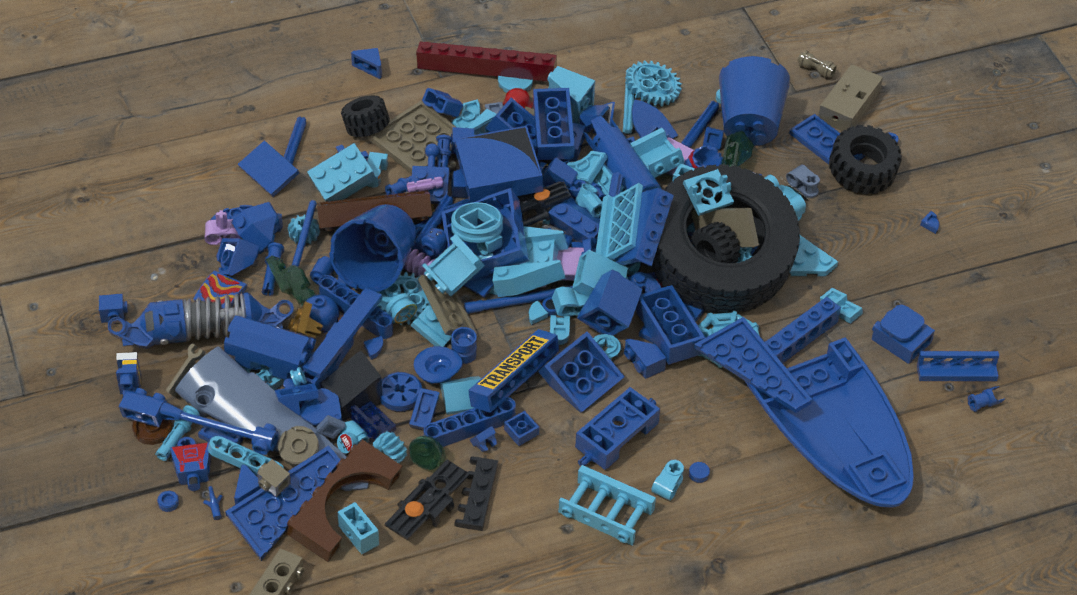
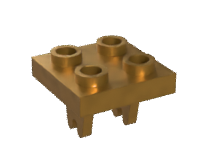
M305 301L301 308H297L294 318H291L288 323L287 329L315 339V335L319 336L321 334L320 330L323 325L309 317L312 304Z

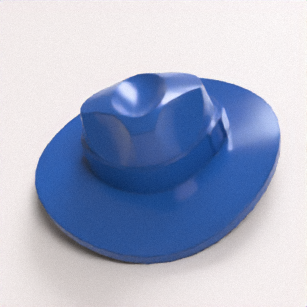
M442 346L426 348L414 360L415 372L422 380L429 383L451 380V377L463 365L461 357L455 351Z

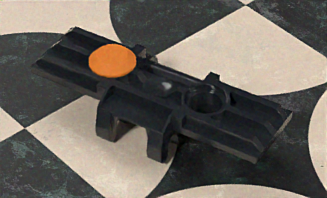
M559 181L543 188V192L517 196L520 201L522 219L524 212L535 209L538 214L526 220L523 219V225L528 227L545 219L547 221L550 220L546 209L572 198L564 181Z
M447 459L430 477L421 479L418 482L419 485L404 500L399 501L397 504L399 509L385 523V526L406 540L429 518L432 520V525L437 527L440 523L439 514L445 508L448 512L454 509V502L450 495L468 478L470 473ZM439 482L446 484L442 489L435 487ZM425 491L418 501H415Z

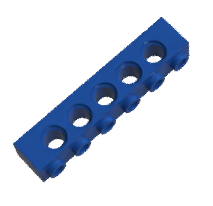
M825 297L765 343L783 364L838 323L841 307L830 298Z

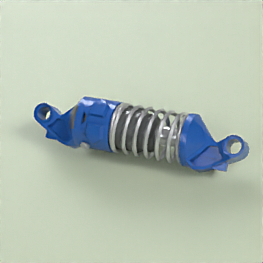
M248 292L241 293L240 295L236 294L234 296L235 307L232 308L230 298L226 295L225 308L223 309L218 295L215 298V302H211L209 297L206 298V302L201 301L199 297L196 302H192L190 299L187 301L185 299L150 302L134 323H129L120 317L110 319L108 330L113 337L122 340L123 347L135 345L139 348L148 349L158 344L186 342L191 337L199 340L200 336H205L208 339L210 333H213L218 338L221 327L224 336L227 337L229 335L227 331L229 323H231L235 315L283 328L282 323L292 316L294 307L289 300H281L273 308L268 309ZM283 305L288 306L290 312L282 314L279 308ZM114 323L122 324L123 327L119 332L111 329Z

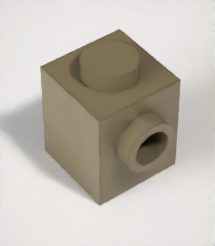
M273 459L267 464L264 463L257 472L259 486L264 491H270L276 497L291 484L290 473Z

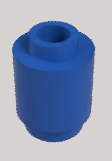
M323 256L317 260L310 272V277L314 283L318 284L320 277L324 275L331 276L334 268L330 257Z

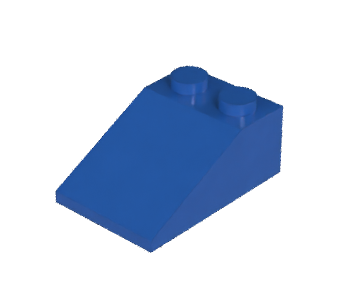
M510 98L486 126V129L489 132L527 126L535 153L537 152L534 116L513 98Z

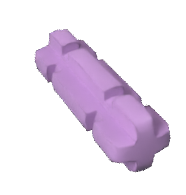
M435 177L433 180L431 178L419 180L417 183H414V181L407 183L408 192L443 187L442 177Z

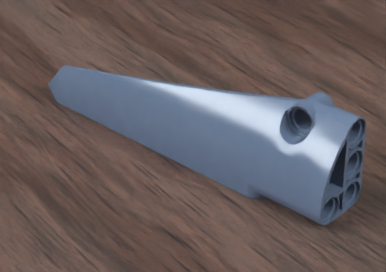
M219 346L201 358L183 377L175 389V392L187 403L191 404L201 417L210 415L223 423L254 431L257 426L264 427L266 423H269L277 428L276 431L279 432V439L282 433L288 431L291 427L304 426L311 429L317 436L319 451L329 445L340 460L347 458L325 436L318 433L314 426L280 403L275 395V391L257 374L253 372L248 373ZM277 443L276 448L274 449V450H276L277 452H279V450H278V443ZM352 483L340 489L344 491L367 489L368 483Z

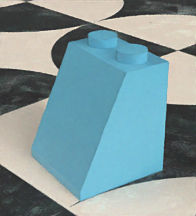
M557 66L548 76V88H569L572 123L579 124V115L587 106L594 105L595 80Z

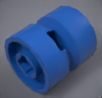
M468 327L457 328L451 335L452 350L461 357L463 364L471 363L475 360L477 352V335L474 330Z

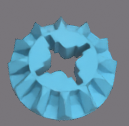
M600 334L593 338L602 350L603 346L607 344V350L604 352L611 360L614 356L618 357L621 344L616 337Z

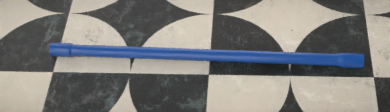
M655 272L646 273L657 279ZM555 289L484 301L464 303V308L467 314L488 309L541 301L552 297Z

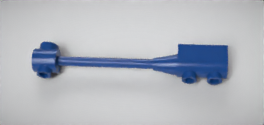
M136 388L135 392L127 391L119 404L122 417L160 427L163 419L185 420L252 439V449L261 455H267L269 450L274 451L279 439V432L276 431L277 428L272 424L266 423L264 427L257 426L254 431L193 415L171 405L160 393H155L153 397L148 396L147 392L142 388Z

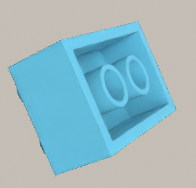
M355 143L307 171L311 181L325 202L344 200L376 180L373 170Z

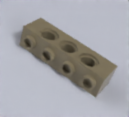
M280 548L249 595H290L294 589L297 579H301L304 574L303 558Z

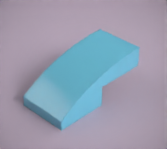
M831 288L820 297V301L828 297L841 307L839 317L850 324L863 314L862 307L847 301V294Z

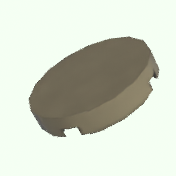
M294 426L282 433L278 440V450L281 458L287 464L297 466L319 452V442L311 429L304 426Z

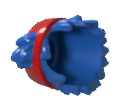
M704 145L693 150L684 161V165L695 169L702 166L706 167L707 165H725V162L723 161L724 158L721 157V153H718L715 147Z

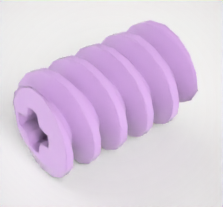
M414 249L410 253L403 269L412 274L415 273V276L419 277L420 275H425L426 269L422 265L425 263L429 266L435 259L431 260L430 256L425 257L423 252L419 253L418 249Z

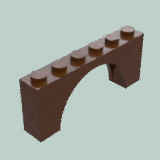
M363 439L358 445L354 444L351 447L347 458H342L339 461L334 473L330 472L326 476L325 483L314 490L312 498L309 501H304L300 507V512L297 515H292L287 522V535L327 562L338 551L342 541V537L330 526L325 513V505L331 495L346 485L361 482L376 484L389 490L401 475V464Z

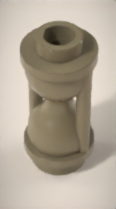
M807 50L804 53L801 52L797 60L800 67L813 68L824 78H832L837 69L834 62L818 60Z

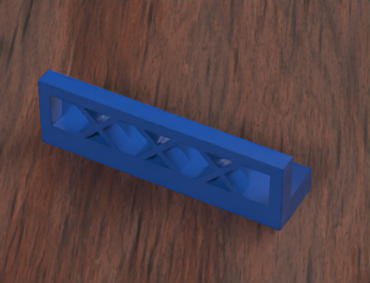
M920 351L917 362L919 381H997L999 352ZM924 358H933V360L924 361ZM947 358H953L950 361H944ZM966 358H972L970 361H963ZM986 358H992V361H982V360H984V359H986Z

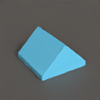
M474 376L440 382L447 415L461 413L474 408L471 407L468 390L482 379L481 377Z

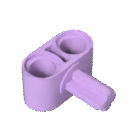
M223 210L216 213V220H209L205 223V242L210 245H220L222 238L241 239L231 223L233 219L227 220V213L223 212Z

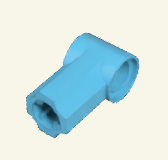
M582 184L575 202L579 206L586 208L593 217L599 218L601 216L602 201L596 195L597 189L590 184Z

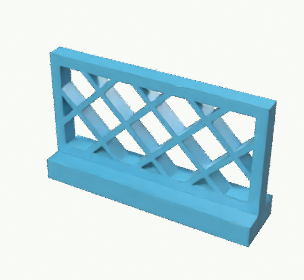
M637 183L615 197L609 194L603 197L596 247L597 254L615 261L616 257L636 246L642 184Z

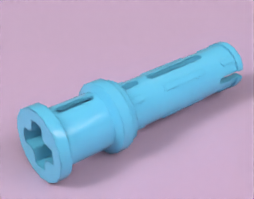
M184 406V412L200 416L194 407ZM185 420L174 421L172 431L155 453L157 458L162 461L168 459L171 454L170 447H176L182 436L191 430L192 422Z

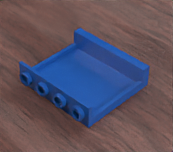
M660 188L642 192L636 246L616 257L614 262L623 266L636 262L652 266L674 195Z

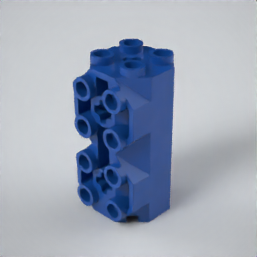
M235 315L227 330L230 332L229 338L225 337L224 351L231 355L232 359L242 367L257 370L262 365L268 367L270 375L286 380L288 378L292 379L291 370L296 371L298 367L303 369L305 363L314 353L313 349L316 339L244 316Z

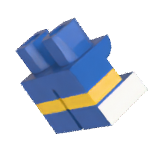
M137 352L117 353L118 370L116 371L120 394H123L122 397H124L127 391L135 392L136 388H141V370Z

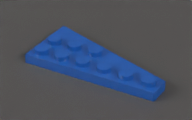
M744 317L694 344L696 350L794 413L812 404V398Z
M329 445L289 470L291 484L277 497L270 491H264L261 488L225 511L226 516L261 561L288 529L287 522L291 516L297 515L300 512V507L304 501H309L314 490L325 483L326 476L330 472L334 473L337 469L340 458Z

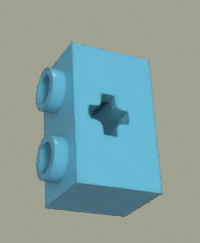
M356 502L338 511L339 527L361 555L379 545L378 529Z

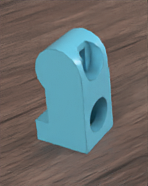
M370 152L367 163L373 170L376 180L367 186L375 188L381 184V171L388 168V154Z

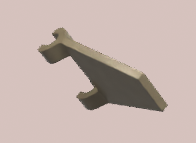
M193 343L188 347L187 360L166 389L175 398L179 396L175 392L177 385L196 364L195 361L200 360L206 355V352L201 348L195 354V350L198 347Z

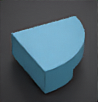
M539 301L531 305L529 309V322L531 325L548 317V312Z

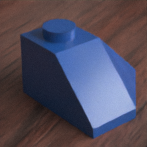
M266 202L244 209L231 223L243 240L259 246L258 254H261L268 248L270 243L274 242L275 235L273 231L279 216L271 203Z
M222 238L217 253V261L221 262L219 273L232 276L254 264L258 257L259 246L240 238Z

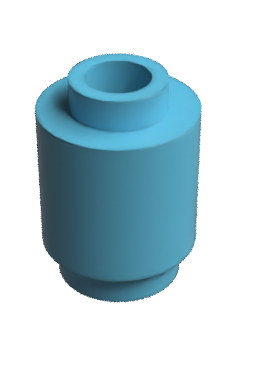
M355 421L345 422V428L340 434L353 433L357 439V445L362 439L367 443L369 442L368 434Z

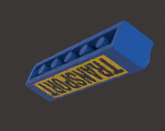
M540 329L535 331L468 390L471 407L491 413L559 352L558 336Z

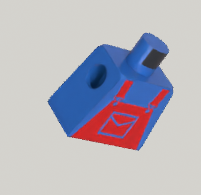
M209 442L170 447L172 462L179 484H188V489L191 491L199 490L200 482H207L209 480L211 454L208 452Z

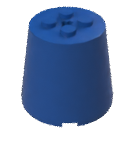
M748 56L734 59L729 62L728 66L721 69L719 87L723 128L725 135L730 140L741 145L759 146L775 139L790 86V75L785 67L781 64L771 63V59Z
M386 204L376 206L344 223L336 230L330 241L331 251L329 256L335 272L346 284L355 289L360 288L364 290L368 288L375 292L387 289L400 276L415 244V225L405 211L396 206Z

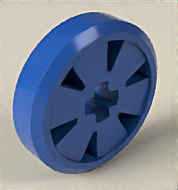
M406 372L389 374L382 379L381 403L393 411L410 410L415 407L422 385L412 374Z

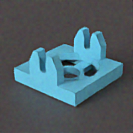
M718 169L684 180L683 182L698 216L732 205L734 202L730 195L731 183H726L727 175L721 176ZM705 180L714 181L719 186L712 188L707 185ZM698 182H699V184H700V186H701V188H702L699 193H697V189H698L697 183H698ZM703 190H711L713 196L711 198L705 197ZM722 192L721 200L716 203L714 199L715 194ZM701 199L708 201L710 205L702 203Z

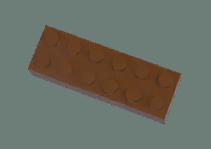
M426 190L318 202L319 228H323L324 231L335 230L336 226H342L344 223L368 210L385 204L402 209L410 218L427 220L428 216H432L430 193Z

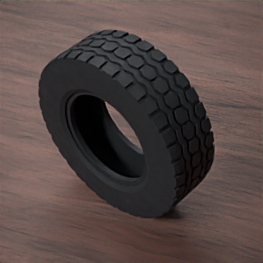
M721 164L719 166H702L695 168L694 171L689 170L675 178L664 189V191L674 195L651 266L658 280L662 282L664 287L672 285L683 303L691 304L693 307L701 310L703 308L706 312L711 313L745 312L769 301L783 287L789 277L800 242L798 218L786 195L784 196L783 192L778 187H775L774 183L770 180L764 179V176L758 173L755 174L746 168L741 169V167L733 165L731 167ZM717 169L721 176L727 175L726 183H731L730 195L734 202L732 205L720 209H752L759 243L758 253L750 259L739 263H721L713 261L697 251L690 242L686 230L693 222L691 211L695 208L683 185L684 180ZM705 180L707 185L712 188L719 186L714 181ZM698 182V183H697V186H698L697 193H699V192L701 191V189H702L701 186H700V184H699V182ZM703 190L705 197L711 198L713 196L711 190ZM722 192L715 194L714 199L718 203L722 198ZM701 199L702 203L710 205L708 201Z

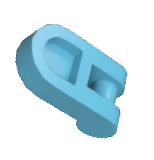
M551 315L550 333L558 336L559 345L567 343L569 340L570 316H564L563 318Z

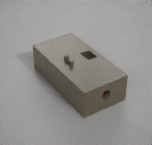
M851 64L820 105L818 117L841 131L853 126L855 127L880 93L883 77Z

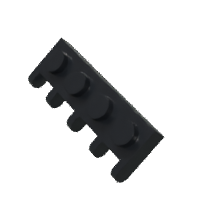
M472 456L469 462L476 465L475 472L467 471L470 473L468 479H472L471 488L465 487L462 489V494L469 496L467 505L459 504L458 511L464 512L463 520L456 519L454 526L483 531L498 468V460Z

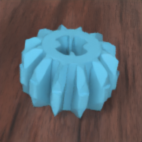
M305 214L302 217L297 215L296 219L292 218L290 224H288L289 237L291 240H294L295 244L299 241ZM312 219L306 243L311 244L319 236L320 228L317 219Z
M386 431L373 442V446L398 463H401L407 456V448L403 445L404 442L393 432Z

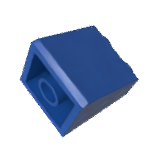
M612 269L601 275L577 319L600 334L613 336L629 327L643 289Z

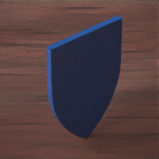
M634 100L632 105V122L640 138L656 123L670 135V138L673 139L678 136L667 118L656 107L640 100Z

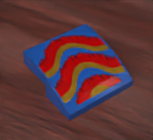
M214 270L203 282L193 300L196 302L199 297L201 301L206 302V298L209 297L211 302H215V298L218 295L223 309L225 308V296L228 295L232 308L234 296L236 294H243L248 285Z

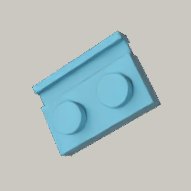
M430 305L410 325L434 346L444 347L451 339V335L444 333Z

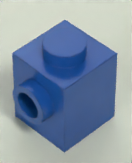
M123 294L99 295L101 323L109 322L114 317H120L125 320V313H128V302L124 301Z

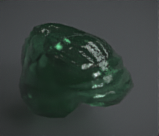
M431 436L417 437L409 445L410 458L418 467L433 470L441 466L446 460V452L443 446Z

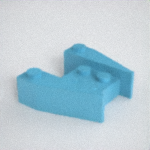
M524 226L529 261L519 265L494 267L493 284L498 297L518 295L566 278L561 260H557L558 250L568 249L564 232Z

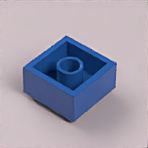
M526 411L504 422V430L518 446L539 435V426Z

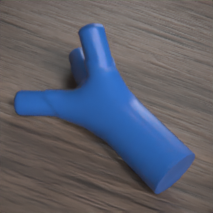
M210 486L208 487L210 501L204 500L203 503L211 508L213 519L219 520L222 518L219 503L223 496L219 495L216 498L213 487Z

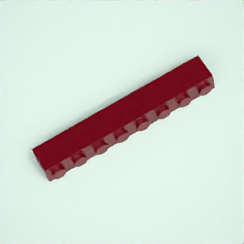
M422 41L419 42L416 51L418 69L497 77L504 76L548 82L550 72H553L557 67V55L548 53Z

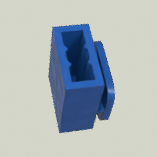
M897 305L891 311L889 310L881 321H877L874 324L872 340L910 364L920 354V351H924L932 343L935 330L926 325L924 318L905 305Z

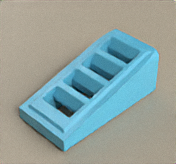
M486 109L467 128H474V135L488 133L489 131L486 129V126L496 116V113Z

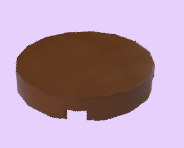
M163 419L160 427L133 420V434L143 444H160L164 442L172 431L173 423L172 420Z

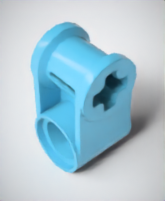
M678 460L669 461L655 479L651 492L671 501L683 481V464Z

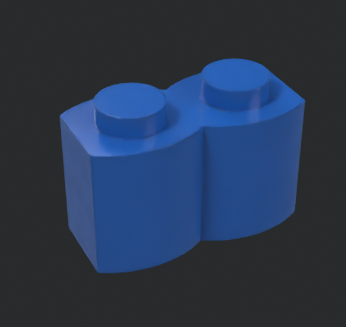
M432 88L426 89L422 99L425 105L433 107L436 112L452 117H458L463 107L460 100L452 98L446 92Z

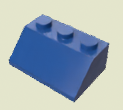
M570 198L556 204L548 212L550 224L562 229L565 234L571 235L572 239L577 242H582L591 237L598 239L600 217H593L586 208L579 206L575 202V198Z

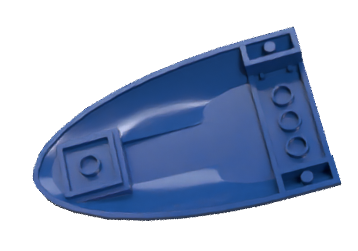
M846 337L829 343L827 354L787 368L812 398V404L797 413H794L745 381L783 435L818 471L838 487L860 500L880 507L900 506L909 497L913 487L914 475L912 456L905 433L884 391Z

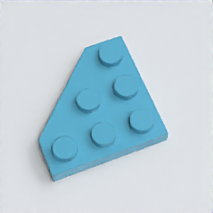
M800 235L798 252L790 273L791 276H807V274L826 276L837 267L838 261Z

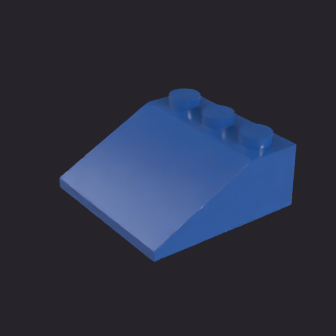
M588 331L538 371L549 386L580 413L624 378V375Z

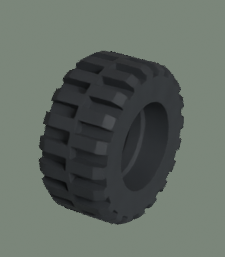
M857 125L856 128L853 126L843 130L837 136L829 157V168L833 177H836V181L839 184L842 183L843 187L847 190L852 189V192H862V194H869V192L872 194L879 193V190L884 191L887 187L891 186L901 165L902 155L900 147L897 146L898 143L895 139L891 138L889 133H884L882 129H875L870 125L867 127ZM862 154L875 160L877 164H864L855 159L853 155Z

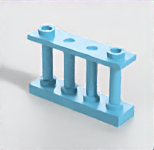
M582 465L578 470L577 483L580 485L569 501L562 497L560 498L558 512L567 518L575 519L617 538L620 542L633 546L635 541V530L633 528L642 513L649 515L653 513L656 497ZM590 488L597 491L598 494L589 508L586 509L577 505L586 489ZM605 496L617 500L607 517L595 513ZM624 504L635 508L625 526L614 521Z

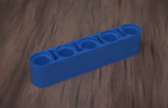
M324 275L318 281L319 295L331 297L337 303L339 311L343 314L346 313L360 295L333 276ZM376 307L362 327L377 337L382 336L383 339H388L393 335V319L388 313Z
M507 397L491 413L473 408L430 423L424 427V445L430 450H436L478 435L491 426L494 429L501 427L505 421L515 416L516 403L512 398Z

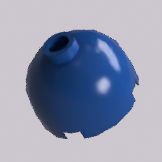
M314 295L306 300V302L312 304L309 317L323 325L320 331L324 330V333L329 332L335 322L338 323L340 313L337 303L326 295Z

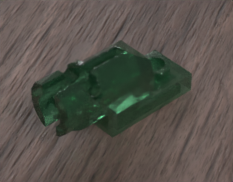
M270 256L266 259L281 291L288 295L292 294L299 305L303 306L308 298L315 295L314 290L308 288L311 286V283L308 281L302 268L296 265L286 268L284 261L275 256Z

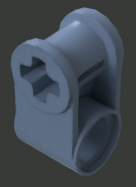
M800 165L786 174L788 183L804 196L814 198L818 195L817 185L820 179L818 175L811 172L805 165Z

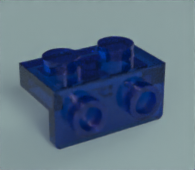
M371 401L360 409L356 405L351 407L352 421L361 426L369 438L375 440L386 431L390 433L396 431V424Z

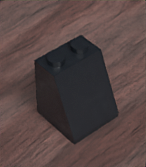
M362 351L357 352L320 383L321 388L328 389L338 395L342 421L381 403V376Z

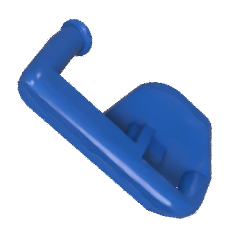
M290 378L283 382L284 388L295 387L293 380ZM318 389L319 398L313 399V401H299L301 418L312 425H319L327 415L342 421L339 397L328 389Z

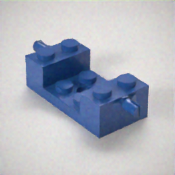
M631 387L624 391L576 433L575 448L585 455L578 460L579 466H586L590 461H593L604 470L609 468L619 459L620 448L639 431L646 435L659 424L660 408L656 406V401L653 398L646 399ZM621 421L623 424L618 426L615 425L613 422Z

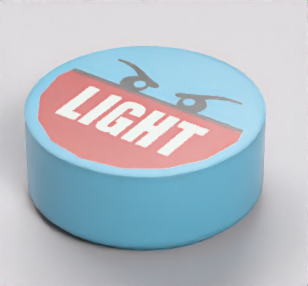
M350 432L340 434L337 439L338 449L342 453H349L351 447L354 444L357 445L355 435Z

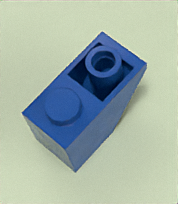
M633 339L625 340V357L632 361L636 371L641 373L645 379L665 370L666 356L656 344Z

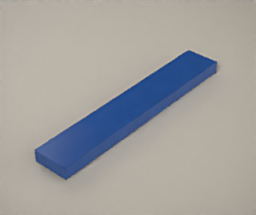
M365 288L305 363L303 371L321 379L380 303L382 294Z

